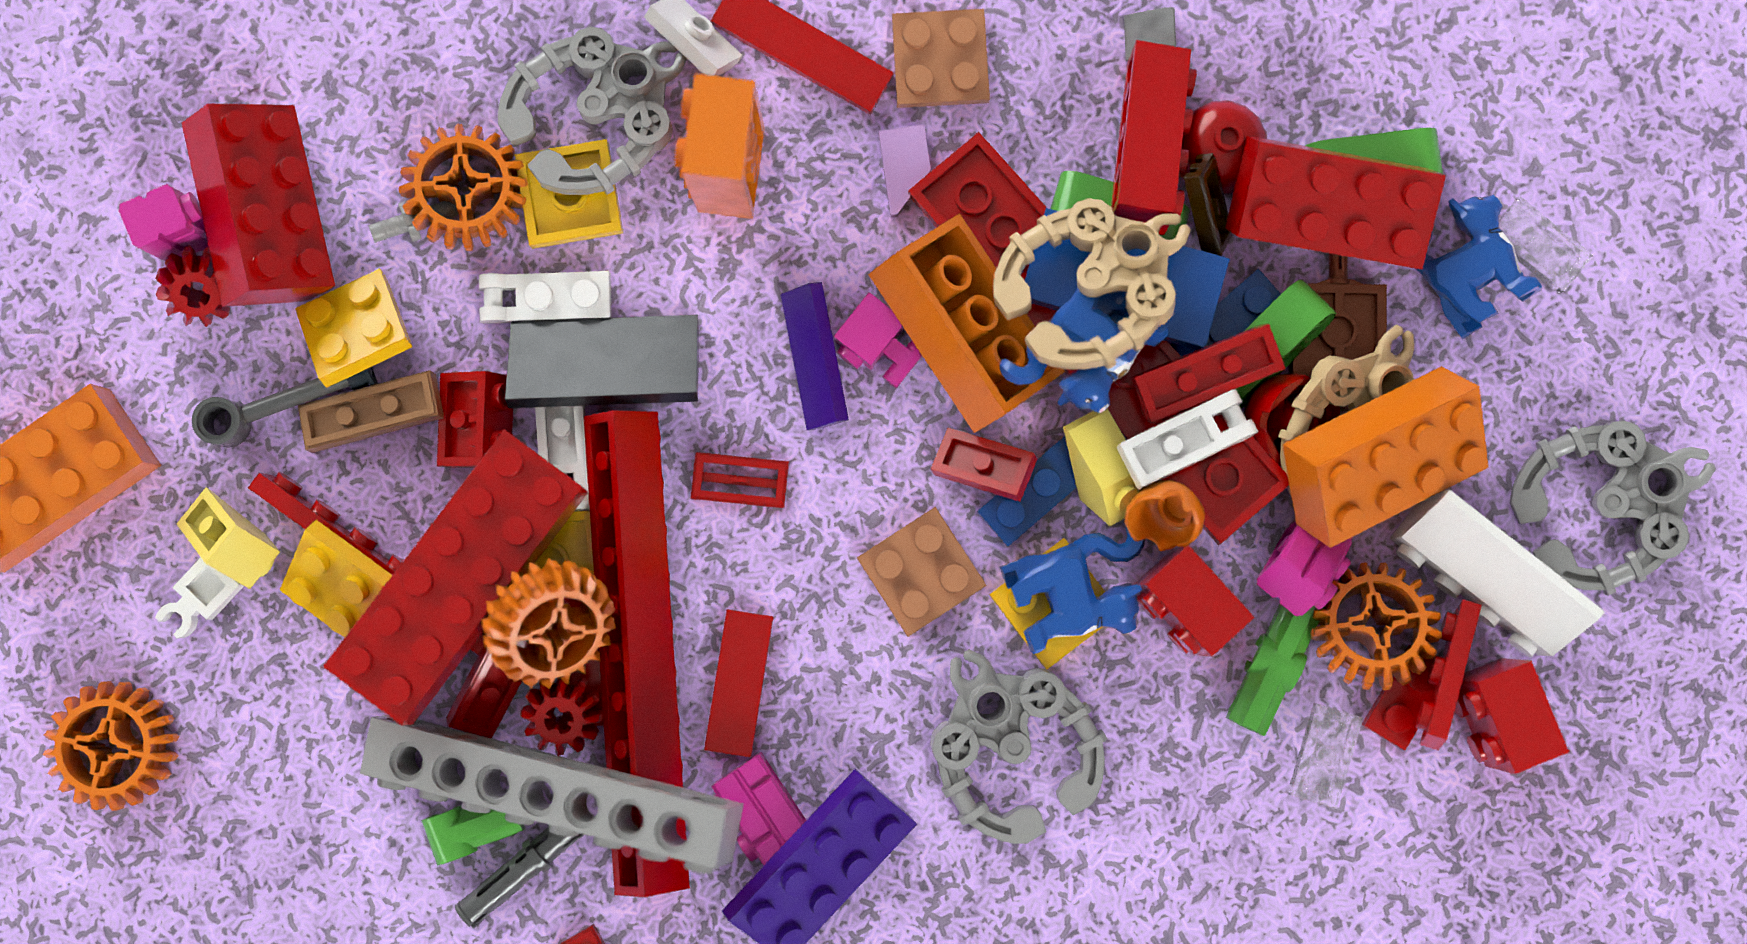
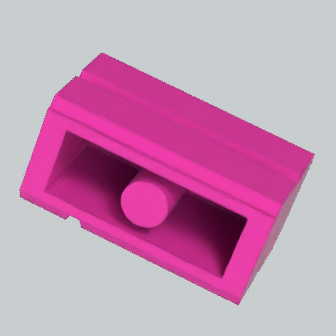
M165 184L146 192V198L139 195L119 205L118 211L132 244L165 261L170 253L182 257L184 247H187L189 244L196 253L209 247L200 205L191 192L183 194L170 185Z
M1293 520L1284 530L1256 579L1258 580L1257 585L1271 597L1280 598L1279 603L1296 617L1303 616L1313 606L1320 610L1331 600L1337 591V587L1332 584L1333 579L1337 581L1351 564V560L1346 557V554L1352 544L1353 537L1330 548L1298 526L1296 520Z
M759 752L711 786L716 793L714 796L744 804L739 830L742 834L737 837V842L751 862L759 858L764 866L806 821V818L762 752Z

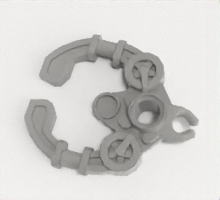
M587 27L578 30L572 37L543 45L541 47L542 53L525 64L523 61L514 64L516 70L505 86L498 109V125L513 147L531 141L536 136V123L525 104L531 92L540 88L536 79L552 68L560 75L566 71L567 67L574 66L575 70L583 77L592 79L577 99V107L582 119L589 124H600L606 120L624 118L623 126L629 141L626 146L622 145L616 149L619 159L602 170L597 163H594L587 169H571L561 154L550 149L540 151L528 164L530 171L542 188L565 195H588L603 191L607 195L614 191V184L629 174H632L634 177L640 174L641 169L650 161L657 151L662 150L671 141L673 128L668 113L664 108L666 84L676 78L683 70L687 60L679 52L676 54L674 64L671 67L663 68L658 65L657 59L659 54L677 51L670 42H658L641 51L613 43L611 35L602 28ZM632 76H645V79L637 85L626 84V81Z
M1625 420L1579 429L1577 426L1566 429V434L1549 442L1546 439L1536 442L1537 449L1524 462L1515 478L1511 491L1510 505L1519 524L1543 520L1547 516L1548 499L1540 483L1548 471L1559 467L1557 458L1575 451L1578 458L1589 455V451H1594V454L1601 463L1616 468L1613 477L1594 494L1592 505L1595 512L1604 518L1632 517L1639 520L1634 531L1638 549L1635 552L1629 551L1623 554L1626 563L1609 570L1601 563L1593 566V569L1578 567L1571 549L1556 539L1547 540L1532 552L1535 557L1573 587L1583 590H1602L1605 595L1609 596L1616 593L1615 588L1633 580L1636 583L1647 580L1646 576L1658 569L1668 558L1676 557L1685 550L1689 540L1688 527L1682 518L1690 492L1708 483L1716 468L1713 463H1707L1698 476H1689L1684 470L1685 462L1690 458L1702 461L1707 460L1710 455L1708 450L1687 447L1668 453L1647 442L1643 431L1636 424ZM1656 469L1663 472L1667 479L1666 489L1660 495L1654 494L1648 485L1649 476Z
M968 649L964 652L963 657L965 660L977 664L979 668L978 675L971 680L963 678L961 675V659L955 657L951 660L949 676L958 697L949 720L941 722L933 730L930 740L932 753L937 760L939 775L943 783L941 790L946 798L951 797L960 813L957 817L962 825L970 824L983 834L1003 842L1027 844L1046 832L1042 815L1034 805H1018L1001 816L992 812L984 800L976 803L967 789L973 781L969 774L965 773L964 768L969 767L977 758L979 747L982 745L989 747L1008 763H1022L1031 753L1027 726L1030 715L1038 718H1047L1056 713L1061 715L1059 720L1062 725L1066 727L1073 724L1081 738L1075 744L1081 757L1080 769L1063 778L1056 790L1059 802L1074 816L1092 805L1099 793L1105 764L1103 742L1107 740V737L1102 730H1097L1089 716L1091 709L1086 702L1082 703L1071 691L1064 687L1063 682L1052 671L1036 668L1027 671L1023 676L996 673L984 655ZM988 692L999 694L1000 704L994 712L982 714L977 711V702L983 694Z

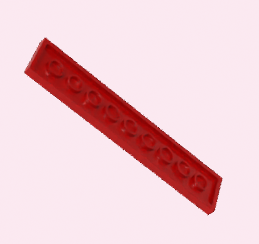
M980 132L976 133L908 190L911 200L936 228L960 214L996 269L1003 253L1010 245L1009 237L1016 232L1022 235L1037 226V219L1044 215L1047 208ZM1026 264L1025 268L1021 273V276L1024 280L1026 278L1029 264ZM1031 304L1032 308L1028 311L1027 315L1036 327L1039 323L1049 322L1057 311ZM1162 341L1155 347L1145 345L1141 348L1129 371L1111 384L1109 391L1110 404L1107 409L1125 440L1212 400L1209 399L1152 423L1147 421L1131 377L1181 357L1167 341ZM1064 369V371H1065V373L1067 374V376H1068L1070 373H1072V372L1078 370V369ZM1222 414L1213 417L1220 432L1229 429ZM1253 436L1161 479L1179 482L1196 495L1204 507L1203 529L1218 546L1289 486L1288 476L1285 471L1266 453Z

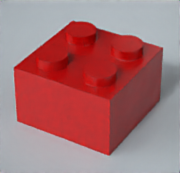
M1189 545L1172 548L1133 584L1141 585L1142 591L1137 596L1139 606L1152 619L1158 617L1161 620L1164 619L1172 629L1167 635L1184 654L1190 652L1194 656L1213 657L1255 618Z
M1500 658L1464 673L1455 712L1458 717H1465L1472 735L1467 736V743L1477 762L1481 763L1484 761L1486 767L1517 774L1570 753L1532 660Z

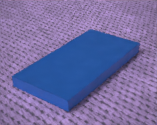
M1046 208L1044 215L1048 216L1058 211ZM1070 239L1063 240L1062 244L1057 247H1053L1047 241L1033 250L1035 261L1029 264L1025 282L1030 287L1031 304L1058 311L1065 303L1071 300L1078 289L1077 270L1091 252L1079 250L1071 244ZM1182 246L1177 252L1168 257L1167 279L1173 284L1176 292V301L1173 316L1166 322L1169 329L1168 335L1163 341L1196 350L1206 347L1230 258ZM1131 249L1126 253L1130 256L1138 257L1147 252L1142 249ZM1115 291L1108 293L1109 295L1117 293L1123 298H1126L1127 295L1126 291ZM1128 311L1122 316L1115 314L1110 316L1117 326L1119 321L1130 317Z

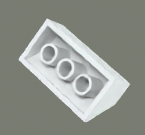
M1451 490L1442 491L1416 504L1390 537L1393 542L1400 546L1396 550L1397 555L1417 569L1423 564L1436 575L1433 582L1443 592L1454 598L1461 594L1468 601L1481 604L1482 607L1478 619L1493 628L1499 624L1511 634L1508 642L1526 656L1532 657L1534 654L1554 656L1597 622L1605 613L1593 601Z

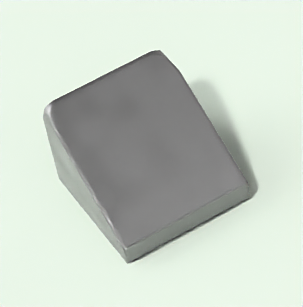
M1164 7L1124 15L1125 62H1128L1136 40L1176 46L1174 7Z

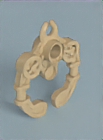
M1088 198L1079 201L1070 209L1058 211L1048 216L1043 215L1037 219V226L1020 235L1016 232L1009 237L1010 245L1003 253L995 272L993 284L994 302L1007 320L1027 314L1032 308L1030 287L1022 278L1021 273L1026 264L1028 265L1035 261L1033 250L1047 241L1053 247H1057L1062 244L1063 240L1070 239L1071 244L1079 250L1091 252L1077 270V287L1079 291L1091 298L1100 297L1110 292L1126 291V309L1130 317L1118 322L1120 333L1106 342H1103L1098 336L1089 342H1072L1061 327L1047 321L1039 323L1025 337V342L1039 362L1052 367L1090 369L1105 366V368L1110 369L1116 365V358L1132 348L1135 351L1143 348L1144 342L1152 336L1158 326L1165 324L1173 316L1176 292L1172 282L1167 279L1168 257L1177 252L1186 243L1191 229L1188 225L1183 224L1179 227L1175 239L1166 240L1159 235L1160 227L1163 225H1178L1182 219L1180 215L1161 214L1144 223L1115 216L1112 208L1102 200ZM1131 249H1142L1147 253L1134 257L1126 252Z
M1395 325L1382 336L1373 353L1353 360L1330 355L1319 360L1312 370L1310 381L1304 386L1297 399L1295 398L1292 407L1295 410L1287 429H1281L1278 436L1281 438V468L1286 474L1287 469L1282 444L1306 433L1313 416L1322 419L1325 412L1324 409L1328 404L1344 407L1348 405L1349 412L1414 380L1413 374L1408 368L1414 352L1413 332L1407 330L1403 333V328ZM1402 335L1403 349L1398 355H1393L1391 352L1392 341ZM1288 486L1287 489L1291 495L1290 486Z

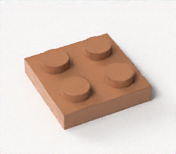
M984 9L892 13L897 108L989 103Z
M936 507L857 557V560L907 637L987 586Z

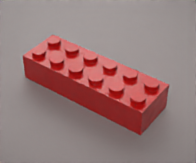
M504 429L322 667L401 726L413 725L484 632L482 619L490 616L487 611L486 602L500 599L497 594L496 585L509 587L513 583L511 571L520 574L521 577L528 573L529 562L533 564L537 562L588 492Z

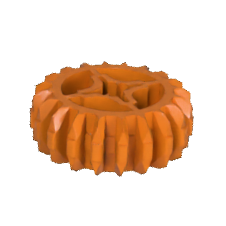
M458 123L454 129L455 136L448 137L445 129L439 127L436 130L439 141L434 144L429 138L422 136L420 143L425 151L424 154L409 150L407 156L416 167L406 166L401 168L400 174L402 178L409 181V183L399 186V193L402 197L409 198L402 207L406 215H416L412 221L414 228L419 231L429 227L426 236L430 242H436L445 234L444 245L447 249L452 250L456 246L457 239L462 238L465 250L472 251L474 247L472 238L480 237L484 247H489L492 243L488 233L494 230L501 238H505L508 235L502 223L504 220L515 225L520 222L519 215L511 207L521 209L526 204V197L518 192H520V187L528 185V181L526 178L518 177L517 170L524 167L521 160L510 161L515 154L514 147L506 145L499 148L501 143L499 134L495 132L483 141L484 132L481 126H475L471 136H466L463 125ZM469 155L481 157L489 161L497 168L502 177H490L489 173H479L473 170L469 161ZM453 157V165L450 171L444 175L433 176V181H428L432 172L442 162ZM463 169L472 187H468L470 193L465 195L466 206H464L461 195H459L456 188H460L458 182L463 181ZM501 193L494 207L485 215L475 219V209L478 204L483 200L494 198V194ZM426 198H438L439 202L446 201L456 205L459 221L448 219L435 212L427 203Z
M548 558L544 568L540 570L536 564L529 562L528 574L521 577L520 574L511 571L513 583L509 587L496 585L497 594L500 599L486 602L487 611L490 616L482 619L483 629L486 632V635L483 636L484 645L489 653H491V659L496 667L501 668L507 677L513 679L514 682L521 679L524 684L532 688L540 681L542 685L550 689L555 678L559 677L560 680L569 684L570 673L577 670L586 674L585 663L590 659L601 661L600 653L597 650L598 647L611 645L610 636L606 632L616 627L614 618L611 616V613L615 611L613 602L608 597L607 588L604 584L597 580L594 574L584 566L578 568L575 563L570 562L568 559L560 566L557 561ZM564 597L580 600V607L572 608L569 604H563ZM527 640L529 644H536L535 649L517 646V641Z
M1364 562L1358 567V577L1348 568L1341 576L1342 583L1333 579L1332 584L1337 587V591L1324 606L1326 609L1314 610L1313 618L1318 620V625L1321 626L1315 627L1310 632L1312 640L1326 641L1317 648L1316 655L1321 658L1332 654L1334 657L1327 667L1329 672H1336L1342 665L1347 669L1343 681L1350 684L1356 674L1363 676L1362 688L1365 690H1370L1374 677H1378L1383 690H1389L1393 683L1392 674L1402 685L1408 684L1411 680L1409 670L1419 675L1422 674L1426 669L1423 659L1432 660L1437 653V650L1430 643L1438 642L1442 637L1441 631L1431 627V625L1440 621V612L1425 610L1434 602V596L1432 594H1425L1421 597L1417 595V592L1423 585L1421 579L1413 580L1410 585L1403 582L1407 572L1405 568H1399L1394 577L1387 575L1389 568L1386 562L1379 564L1376 574H1372L1370 566ZM1361 593L1360 615L1349 617L1347 622L1337 623L1338 607L1348 598ZM1380 594L1394 599L1404 610L1388 608L1383 603ZM1370 616L1374 618L1376 625L1385 626L1380 635L1376 634L1374 627L1365 626ZM1412 628L1413 638L1410 649L1396 658L1389 659L1390 637L1400 635L1404 629ZM1342 638L1346 642L1357 641L1363 644L1369 652L1370 659L1352 651Z
M103 681L98 684L97 690L93 686L82 687L79 690L80 698L76 696L67 697L63 701L67 712H54L50 716L59 726V729L47 730L44 734L47 739L55 741L54 748L47 749L42 754L46 758L55 757L57 765L51 767L47 774L52 777L63 775L64 779L61 781L58 790L68 792L75 789L73 802L81 804L90 799L91 809H104L108 804L112 811L123 809L126 802L131 806L142 803L143 793L147 795L157 793L159 786L156 779H168L172 774L161 763L175 761L179 756L174 751L166 750V744L178 741L180 736L177 733L165 734L163 728L170 725L175 718L172 715L161 717L156 715L163 708L164 702L161 699H155L147 703L150 690L144 687L138 688L133 692L131 682L127 681L119 682L116 687L112 681ZM105 706H109L107 717L101 718L100 725L95 732H81L85 722L92 714ZM132 718L142 733L143 741L136 739L132 735L130 729ZM109 738L110 743L117 745V748L127 750L112 753L111 748L95 741ZM79 750L89 757L91 762L90 772L85 768ZM126 759H141L133 775L121 784H113L114 775L120 773L121 766Z

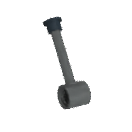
M370 367L328 388L316 378L245 405L241 401L234 402L222 397H210L200 402L192 414V427L195 434L206 443L225 448L235 447L246 440L251 431V422L349 386L352 390L368 384L370 386L376 385L378 382L373 368ZM227 410L231 415V426L227 432L218 435L214 429V420L219 413Z

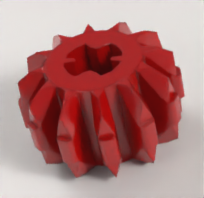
M189 244L187 247H184L182 257L174 253H170L166 257V267L158 269L155 279L161 284L156 291L157 300L169 301L165 310L167 316L182 312L184 314L183 323L185 326L191 324L194 317H199L203 325L207 327L212 324L213 315L222 319L229 315L230 307H222L209 247L203 250L202 256H198ZM193 281L202 283L203 290L192 288Z
M559 678L557 684L553 682L550 689L539 682L540 689L530 688L525 698L529 705L523 706L520 716L525 720L531 721L524 730L525 736H535L538 734L541 736L537 745L539 751L544 750L550 742L555 744L557 756L564 755L567 744L578 753L584 749V738L588 740L596 739L599 729L595 724L602 722L604 712L597 707H593L599 702L601 697L599 692L587 694L583 692L588 683L586 678L579 679L576 686L570 685V678L569 684ZM556 707L561 713L569 711L572 714L569 721L564 715L556 717L553 714Z

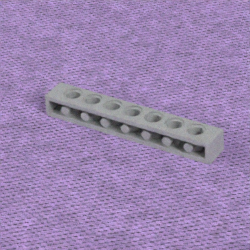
M388 715L371 717L360 770L362 775L377 778V785L382 788L405 790L407 786L420 790L419 797L423 799L443 802L451 798L463 801L462 808L471 812L490 813L491 809L506 813L505 820L512 823L532 825L534 821L550 825L549 832L556 835L576 837L578 833L593 836V843L595 845L611 849H621L623 845L639 849L638 855L642 858L654 861H667L668 857L685 861L684 868L687 870L705 874L713 873L714 869L732 862L744 805L736 801L418 719L413 725L401 726ZM417 750L420 752L422 756L421 769L418 767L415 761V754ZM459 760L465 768L464 780L459 777L457 772ZM502 771L509 780L507 792L503 790L500 784V774ZM545 782L553 791L551 804L545 800L543 795ZM589 794L596 799L598 804L596 816L592 815L587 808V797ZM633 805L638 807L643 814V825L641 828H638L631 819ZM678 817L684 819L688 824L689 837L687 841L682 839L676 831Z

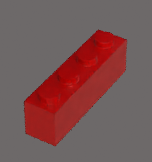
M1141 40L1135 41L1125 75L1111 208L1115 216L1144 223L1161 214H1178L1181 216L1185 192L1177 190L1179 177H1184L1189 157V150L1182 149V139L1189 134L1193 110L1186 108V99L1193 94L1197 70L1190 68L1191 49ZM1169 225L1161 226L1159 235H1165Z

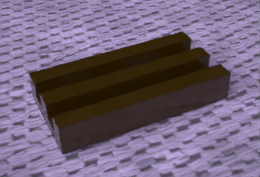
M1213 153L1197 154L1195 158L1196 163L1191 164L1189 168L1190 173H1186L1184 176L1201 251L1222 256L1233 234L1225 229L1228 210L1217 161Z

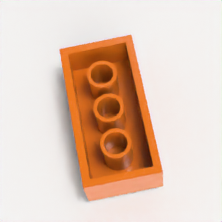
M695 73L693 89L685 88L683 92L681 117L686 119L687 135L686 138L678 137L675 167L679 168V177L684 179V189H688V198L693 199L698 212L753 219L765 131L756 82L753 80Z
M958 214L897 251L868 275L972 431L976 433L1006 415L1065 371L1062 368L1047 365L1041 378L1031 384L1023 385L1012 383L1001 374L999 365L1003 359L1010 360L1020 367L1027 365L1029 360L1025 337L1035 326L1027 314L1007 320L996 306L993 290L996 267L962 216Z
M1442 366L1282 444L1296 524L1330 548L1489 468L1480 386Z
M88 384L0 444V572L5 573L162 466L110 389Z

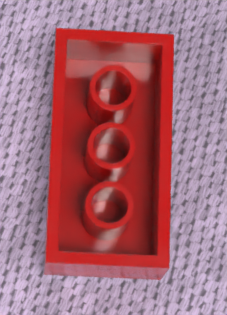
M207 103L183 121L181 124L222 307L303 302L311 300L335 287L295 105Z
M1246 135L1225 229L1240 238L1422 270L1446 175L1429 168Z

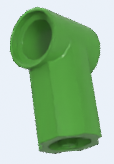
M462 805L421 820L437 866L478 851L477 847L517 834V832L525 829V825L505 820L506 813L491 809L490 813H477L463 809Z

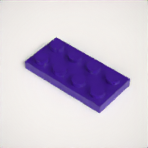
M854 769L722 909V913L731 924L759 944H806L915 828L917 823L857 769Z

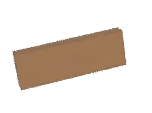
M430 370L298 405L305 450L311 453L444 418L436 373Z

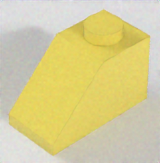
M1108 409L1102 413L1092 411L1067 424L1063 429L1079 499L1106 524L1112 526L1125 519L1126 507L1139 491L1116 448L1126 440Z
M207 487L176 523L205 564L249 589L252 588L260 577L269 572L275 558L280 553L264 532Z

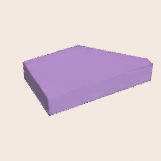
M924 125L878 131L890 218L898 217L911 199L908 190L931 172Z

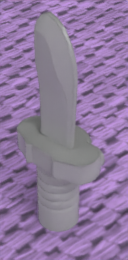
M461 195L464 206H466L465 195ZM442 201L430 206L435 212L448 219L459 215L456 205L451 202ZM405 202L398 204L401 215L368 225L374 243L407 232L412 242L422 239L420 232L412 224L416 215H406L402 207Z

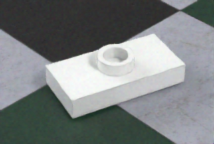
M660 0L650 5L644 16L662 36L705 75L720 76L732 69L743 56L713 27L706 17L700 15L685 0Z

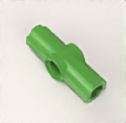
M1279 604L1266 633L1261 634L1255 642L1258 649L1252 662L1247 660L1245 663L1244 671L1247 673L1225 718L1259 735H1266L1285 693L1290 692L1294 688L1304 670L1307 661V655L1304 653L1311 640L1310 632L1319 624V621L1313 618L1314 610L1317 609L1315 606L1309 609L1303 616L1296 617Z

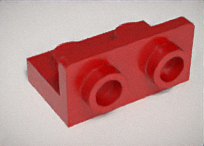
M489 371L440 373L439 393L444 418L438 420L437 467H475L504 429L512 435L513 408H508L505 401L507 375Z

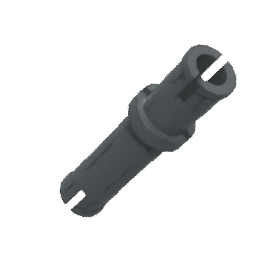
M548 827L535 838L529 837L522 843V849L513 858L490 875L473 892L455 904L459 917L469 927H477L492 911L515 894L532 877L536 876L540 871L547 872L553 867V860L584 836V834L578 833L576 837L560 836L549 832Z

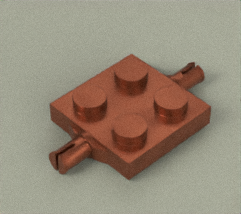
M1328 253L1329 279L1319 283L1307 284L1336 311V316L1330 325L1289 364V373L1303 374L1311 377L1312 370L1319 360L1329 355L1353 360L1373 353L1379 340L1387 332V284H1362L1348 279V257ZM1348 405L1345 407L1340 406V411H1348Z

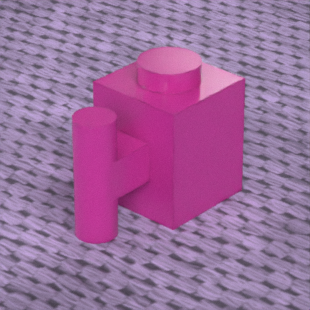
M870 292L834 335V342L840 345L836 351L837 355L857 370L862 364L871 370L883 355L889 359L892 365L882 378L894 388L900 385L922 357L912 340L905 347L896 339L903 331V326L893 311Z

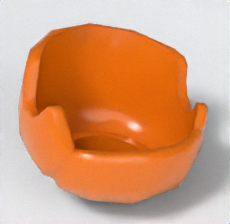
M1159 480L1144 487L1132 498L1126 507L1124 523L1134 541L1139 542L1143 539H1149L1156 543L1159 551H1165L1177 546L1184 547L1195 541L1203 530L1205 512L1200 500L1188 487L1171 480Z

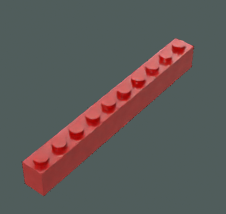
M613 410L584 416L593 571L596 579L600 580L607 588L608 597L613 602L615 611L611 613V616L614 618L616 626L614 629L606 632L610 636L611 645L598 647L601 660L599 664L602 710L604 712L606 768L683 788V763L681 760L679 733L680 717L676 688L677 671L674 658L670 573L668 569L666 539L667 526L665 523L664 480L662 477L661 434L658 412ZM633 805L631 819L638 828H641L643 825V814L638 807ZM678 817L676 831L682 839L687 841L686 822ZM623 845L621 849H612L614 895L645 898L690 888L689 870L684 868L685 861L668 857L667 861L645 859L638 855L639 849Z

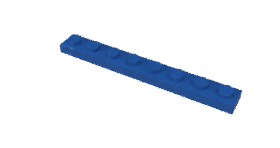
M1259 268L1217 304L1206 347L1244 332L1281 295ZM1170 344L1181 357L1197 351L1196 349L1178 344ZM1065 436L1037 459L1021 502L995 495L977 511L1006 547H1009L1077 488Z

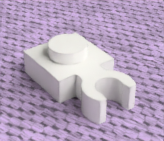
M200 557L172 587L182 598L177 603H168L162 606L155 618L159 622H166L174 613H179L182 617V625L173 635L176 638L188 637L197 627V616L199 614L206 620H213L244 586L205 564Z

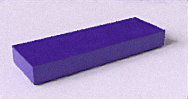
M822 282L807 283L780 294L806 430L821 429L848 421L849 417Z

